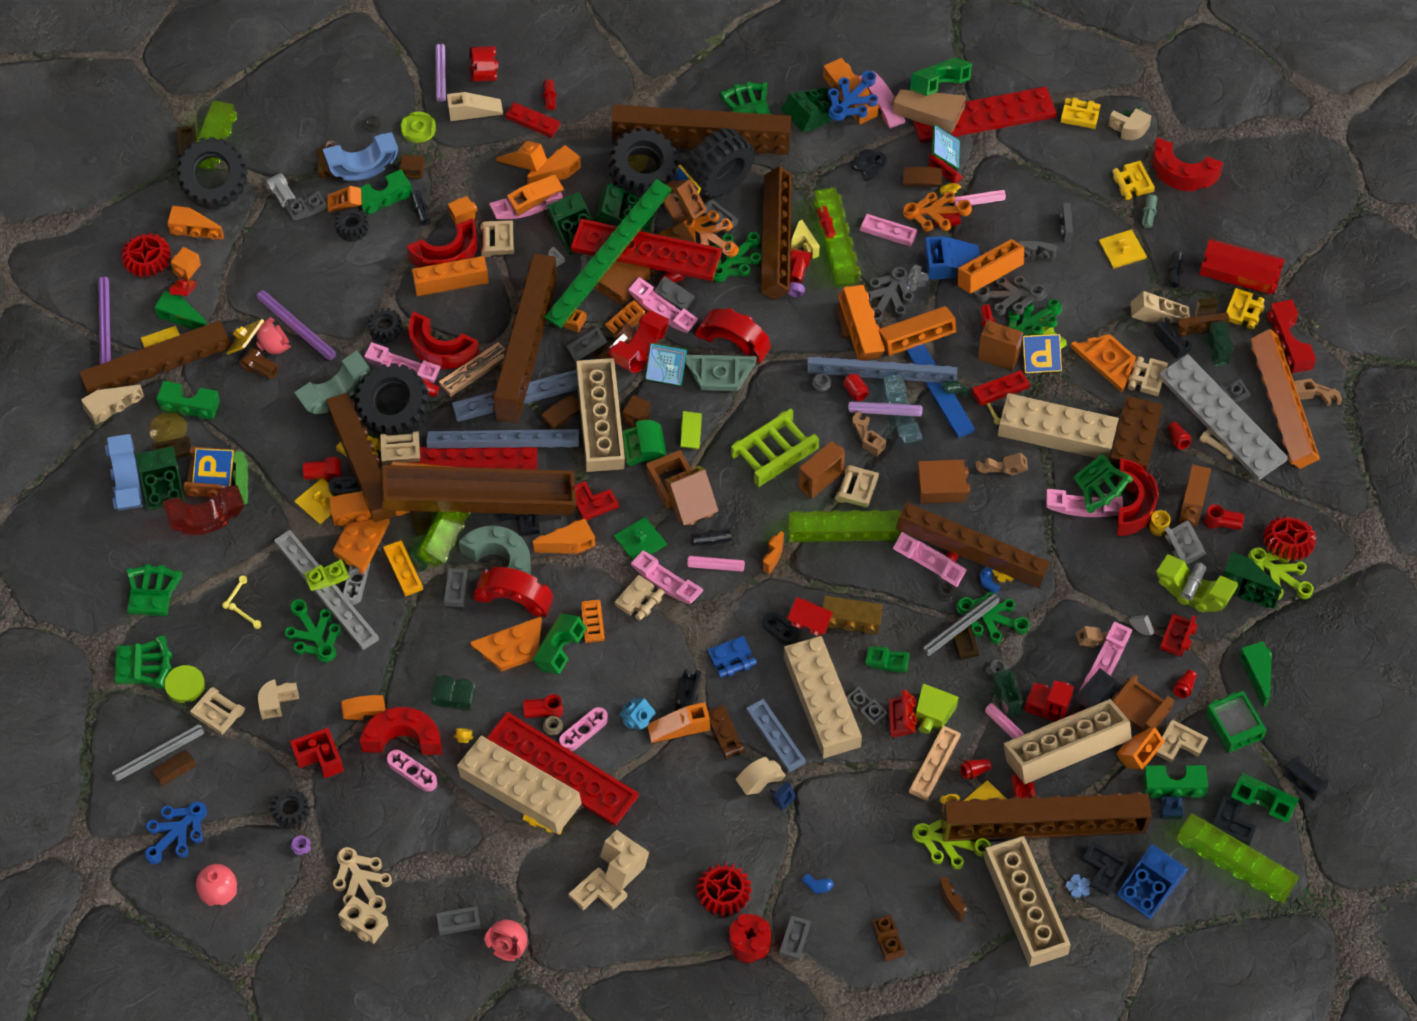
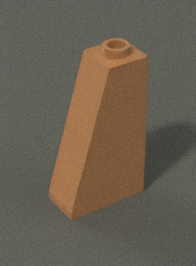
M900 89L898 95H894L891 105L893 106V114L932 127L936 125L944 131L953 133L965 108L966 96L933 93L925 96L912 90Z

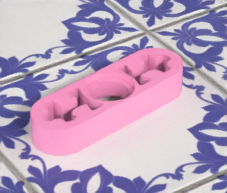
M600 707L591 710L560 736V744L572 752L607 724L608 715L606 710ZM597 715L598 717H600L602 715V720H595V716ZM581 726H587L590 729L585 734L578 731ZM566 739H567L568 741H571V740H572V744H570V743L565 744V740H566Z
M393 750L388 754V766L425 792H431L437 787L436 775L404 752ZM400 757L401 763L398 761L393 763V758L398 759ZM410 767L418 769L414 775H409L406 771ZM424 779H426V780L431 779L432 783H431V784H430V783H426V784H425V783H424Z

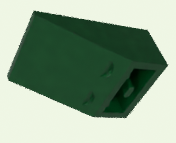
M824 87L789 93L781 110L787 116H791V121L802 132L816 130L832 120L828 115V111L832 106V102L828 98L829 89Z
M608 183L599 193L593 221L619 226L641 197ZM654 214L640 231L650 233Z
M580 191L553 202L544 208L551 227L569 255L576 253L571 252V245L580 220L593 221Z
M173 446L135 454L147 510L185 502Z
M1231 552L1223 577L1238 583L1233 595L1245 601L1260 604L1264 608L1275 610L1282 588L1252 559Z

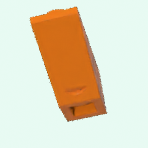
M564 145L561 149H557L537 172L532 170L529 172L527 183L530 184L552 175H556L558 180L569 178L581 168L580 156Z
M552 175L507 195L508 202L518 217L562 192L564 188L556 175Z
M172 206L168 220L170 234L192 236L195 238L224 239L220 225L191 208Z
M585 519L577 520L566 527L557 528L545 536L537 537L532 541L534 553L578 554L595 546V536Z
M706 703L683 707L649 723L647 728L651 743L710 731V718Z

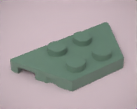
M687 355L685 363L701 390L739 391L756 364V356Z

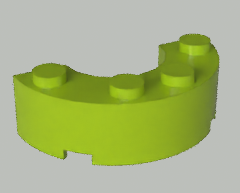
M1167 554L1156 571L1159 583L1176 597L1180 604H1188L1202 613L1205 611L1218 612L1223 610L1238 586L1237 582L1220 576L1217 581L1201 579L1202 584L1197 588L1193 599L1186 600L1181 596V593L1187 583V577L1192 572L1187 567L1185 561Z

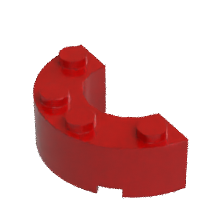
M1158 137L1156 138L1152 154V167L1155 169L1157 177L1166 185L1181 191H1197L1199 188L1205 187L1206 189L1219 179L1224 162L1206 156L1199 163H1184L1173 154V143Z
M471 218L457 224V236L448 245L441 247L432 246L423 239L407 245L409 261L416 268L473 258L477 250L474 220Z
M731 308L709 311L695 333V337L710 343L715 338L727 339L735 343L742 350L744 356H756V362L760 364L771 348L769 336L753 322V319L748 315L735 312Z
M650 310L646 315L641 316L639 327L634 337L628 343L620 340L615 346H611L608 355L610 358H614L616 365L630 372L637 373L648 364L650 344H657L659 338L663 340L669 319Z
M413 312L409 321L410 342L414 354L420 361L423 362L424 360L439 365L441 369H454L463 366L479 354L478 340L463 333L451 341L437 340L430 335V318Z
M1120 459L1118 470L1127 473L1133 478L1132 482L1128 483L1124 489L1132 493L1135 502L1127 507H1119L1116 536L1131 535L1145 528L1151 521V516L1155 512L1158 500V487L1154 477L1148 474L1140 464L1126 459Z
M492 567L491 571L485 569L481 572L472 599L482 603H491L494 598H509L522 604L528 613L537 617H547L554 597L547 585H540L537 583L538 579L528 573L507 567Z
M395 707L380 712L367 723L360 738L362 752L382 753L384 746L389 740L398 736H408L418 741L422 754L442 755L441 739L436 724L428 715L414 708Z

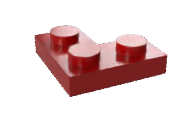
M586 481L575 485L576 508L582 519L589 520L619 508L611 489L593 496Z

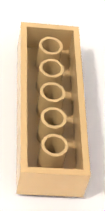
M614 358L577 361L576 374L586 472L624 469L625 456Z
M1008 393L999 425L998 436L1093 458H1098L1101 454H1104L1109 460L1119 418Z
M822 636L785 646V663L823 759L860 748L861 733Z
M1109 699L1004 743L1006 762L1022 782L1027 784L1131 740L1130 721L1113 701Z
M483 736L479 737L457 765L461 778L522 814L533 818L536 822L556 834H559L581 805L578 791Z
M1022 836L987 847L984 860L1029 967L1068 955L1071 944L1025 837Z

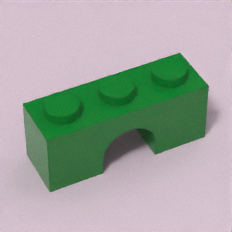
M401 169L385 176L387 188L382 191L372 189L370 184L360 187L361 205L358 206L360 211L363 210L366 215L373 214L410 196L412 192L411 184Z
M163 381L157 397L160 410L176 412L184 416H197L201 419H214L220 403L218 391L199 388L198 393L194 397L184 398L182 384Z
M560 613L533 658L541 672L560 675L569 660L562 651V648L568 643L578 644L587 629L579 616Z
M1186 765L1183 779L1181 780L1171 779L1166 773V766H1145L1143 773L1144 792L1152 798H1160L1162 796H1191L1193 798H1200L1206 796L1208 790L1206 765Z
M1244 773L1240 776L1231 797L1245 804L1256 803L1267 808L1270 811L1269 815L1286 823L1290 820L1299 801L1298 798Z

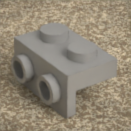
M1188 520L1173 529H1170L1169 526L1165 528L1167 532L1165 537L1170 545L1173 544L1176 549L1173 551L1175 557L1185 561L1186 565L1206 554Z

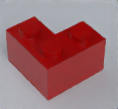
M796 597L788 620L791 621L790 625L800 629L805 626L810 628L808 632L820 636V633H826L834 612Z
M1055 680L1051 689L1045 684L1034 682L1024 711L1052 722L1059 721L1065 718L1074 687L1066 682Z
M328 727L290 741L299 769L319 762L324 778L344 772L341 758Z

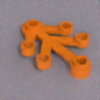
M948 191L938 200L936 193L930 192L917 204L913 202L906 204L903 209V215L906 219H915L922 225L923 231L930 232L933 230L932 221L926 220L922 216L929 215L940 225L942 231H948L951 228L950 221L944 219L940 214L959 213L962 216H968L972 211V207L968 200H961L956 206H943L945 203L950 204L955 201L954 193Z
M711 210L707 215L698 217L695 220L683 221L695 242L696 231L700 234L701 244L709 245V239L723 248L722 251L727 257L732 258L738 254L739 248L734 242H726L713 234L723 230L729 231L733 226L729 219L725 218L719 224L705 228L701 226V224L710 221L715 223L719 220L720 216L715 210Z

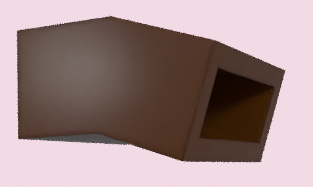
M402 155L400 169L405 176L409 178H422L425 168V157Z

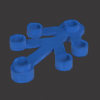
M865 71L862 74V82L851 94L849 91V79L845 77L840 78L839 88L842 89L844 101L839 104V91L832 88L828 91V98L832 102V106L828 111L829 117L835 121H840L848 115H857L861 118L866 117V106L861 105L858 108L848 107L857 104H868L874 107L878 104V97L874 94L858 97L867 87L875 84L876 74L873 71Z
M196 801L187 808L178 809L164 806L161 809L164 819L170 820L173 817H185L178 822L158 823L156 820H150L147 823V830L151 834L170 831L156 846L147 848L145 857L148 863H159L163 857L162 851L177 836L176 854L180 858H185L189 853L187 847V826L192 822L191 841L195 844L202 842L201 820L207 814V808L204 803ZM195 809H200L199 812H193ZM166 811H171L169 815L164 814ZM152 825H156L155 829H150ZM196 834L200 835V837L197 839L193 838ZM180 849H186L185 852L179 853ZM156 851L155 855H149L151 852Z

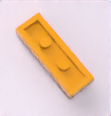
M400 540L383 547L405 597L422 591V583L402 541Z

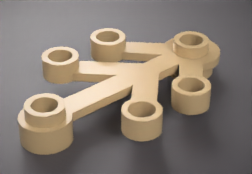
M349 847L341 849L337 855L340 869L337 878L333 881L334 889L338 892L345 890V877L348 869L353 874L347 894L343 897L344 905L346 906L348 898L355 896L358 885H360L369 899V906L374 908L376 904H380V908L374 909L382 913L386 908L385 899L374 893L367 880L379 882L383 887H389L392 884L391 875L360 870L357 864L370 866L372 871H379L382 868V863L378 857L368 858L359 856L354 849ZM347 856L351 857L350 860H344ZM374 862L379 863L378 866H372ZM384 878L389 879L388 882H382ZM342 882V886H336L337 883Z

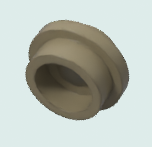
M550 716L544 721L543 730L550 736L558 735L563 730V723L558 717ZM551 725H555L556 728H553V729H552V728H550V726H551Z

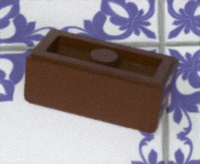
M185 750L151 772L159 784L164 786L197 765L194 758Z

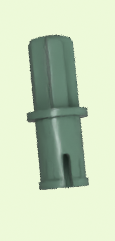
M1148 195L1146 197V204L1142 211L1144 214L1142 220L1144 228H1151L1153 225L1154 216L1157 213L1156 203L1158 200L1155 195Z

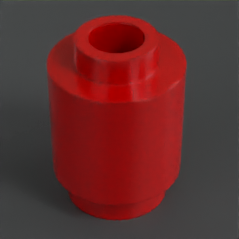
M849 374L845 377L843 386L854 400L860 402L868 397V387L858 374Z

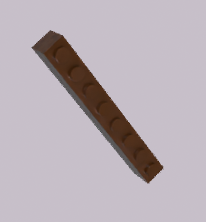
M780 166L764 175L761 293L773 300L790 292L792 174Z
M221 320L79 373L86 392L90 395L97 390L135 384L140 380L152 378L159 373L171 371L175 367L187 365L194 360L206 358L213 353L222 352L230 348L229 338Z
M348 392L326 399L329 415L374 523L395 517L396 511L381 510V469L378 466L380 462L377 454L372 452L374 451L372 441H368L366 438L368 437L366 427L361 426L363 422L359 415L360 413L355 412L357 407L354 399L350 400Z
M907 502L896 525V529L1036 588H1040L1050 561Z

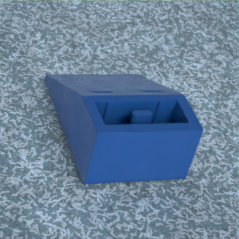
M945 236L925 237L924 253L928 280L958 278V268L980 256L979 246L976 244Z
M1151 844L1116 895L1151 919L1178 886L1189 869L1156 845Z

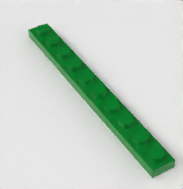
M657 179L547 313L545 316L547 321L559 329L562 328L672 192L670 187Z

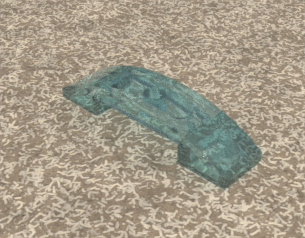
M902 374L884 377L883 381L889 404L910 405ZM892 415L904 444L923 439L914 416Z

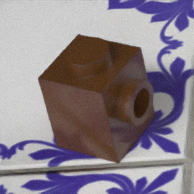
M634 395L623 411V422L630 427H636L637 421L649 420L650 402Z

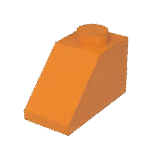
M1151 727L1125 742L1116 754L1126 768L1143 770L1165 741L1157 729Z

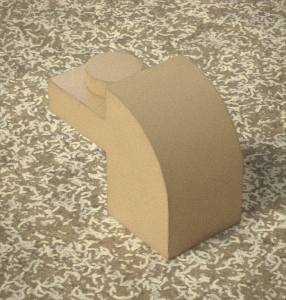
M1135 109L1132 115L1127 117L1113 110L1108 126L1121 132V139L1136 140L1141 138L1148 130L1151 115Z
M274 679L262 686L258 694L262 720L282 716L280 702L299 699L296 683H284L277 686Z
M763 757L747 766L736 778V781L745 794L750 795L760 793L770 782L782 781L786 775L775 760L769 761L767 757Z

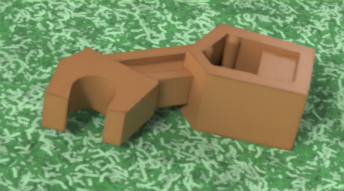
M1311 378L1294 381L1300 400L1313 399L1315 395L1321 396V399L1327 406L1331 405V399L1336 400L1337 405H1340L1342 402L1340 392L1335 388L1330 389L1317 384Z
M858 411L853 416L852 427H855L862 442V448L878 456L886 447V440L872 430L867 431L870 418L867 416L865 420H860L862 413Z
M1021 452L1004 457L1002 462H997L991 458H985L986 463H981L980 460L976 461V468L985 474L989 472H1003L1013 476L1028 470L1027 458Z
M1084 626L1076 633L1078 643L1081 646L1091 648L1105 643L1110 630L1101 633L1100 628Z

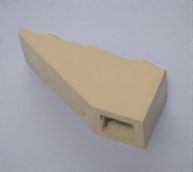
M467 92L447 94L450 121L503 115L501 99Z
M1145 291L1141 292L1131 301V317L1144 322H1157L1160 320L1164 323V319L1167 317L1170 323H1178L1180 319L1190 317L1188 306Z
M134 385L97 390L81 399L85 412L94 424L97 425L100 422L106 421L110 416L123 411L129 405L137 403L144 395L141 386Z

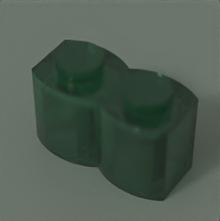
M1225 321L1212 322L1208 335V345L1212 349L1211 358L1215 365L1229 364L1233 351V343L1229 338V326Z
M1010 669L996 672L993 690L996 697L1000 700V710L1007 717L1020 714L1022 695L1016 687V679Z
M447 675L436 677L431 696L432 704L439 707H452L458 710L471 711L476 690L475 683L466 678L455 680Z

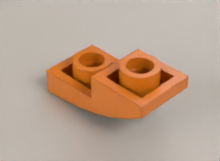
M782 531L770 539L768 543L769 553L762 560L763 571L768 575L773 571L782 554L784 533Z
M383 695L360 696L341 701L343 719L363 720L364 715H377L386 710Z

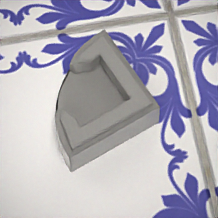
M553 246L549 250L548 256L556 257V267L565 262V258Z
M1148 615L1132 616L1129 619L1131 625L1138 632L1144 635H1152L1154 633Z

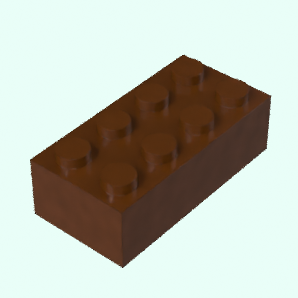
M1126 396L1110 458V463L1114 468L1118 469L1120 459H1126L1140 464L1147 472L1163 404Z

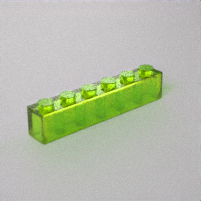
M836 187L815 190L814 203L816 210L820 207L821 211L824 212L822 206H826L830 217L834 221L833 226L836 235L833 239L826 238L822 227L821 230L836 287L858 285L859 277H861V268L856 264L858 261L857 253L852 250L854 244L852 237L848 235L850 233L848 222L845 223L844 220L846 219L845 209L841 208V195L837 194Z
M894 509L890 511L853 510L841 512L835 510L832 512H789V542L898 540L902 531L897 530L896 525L902 511Z
M1193 813L1190 814L1179 831L1177 840L1181 845L1191 848L1201 857L1215 862L1219 868L1227 869L1236 878L1249 882L1255 889L1264 891L1275 901L1285 903L1297 884L1298 875Z

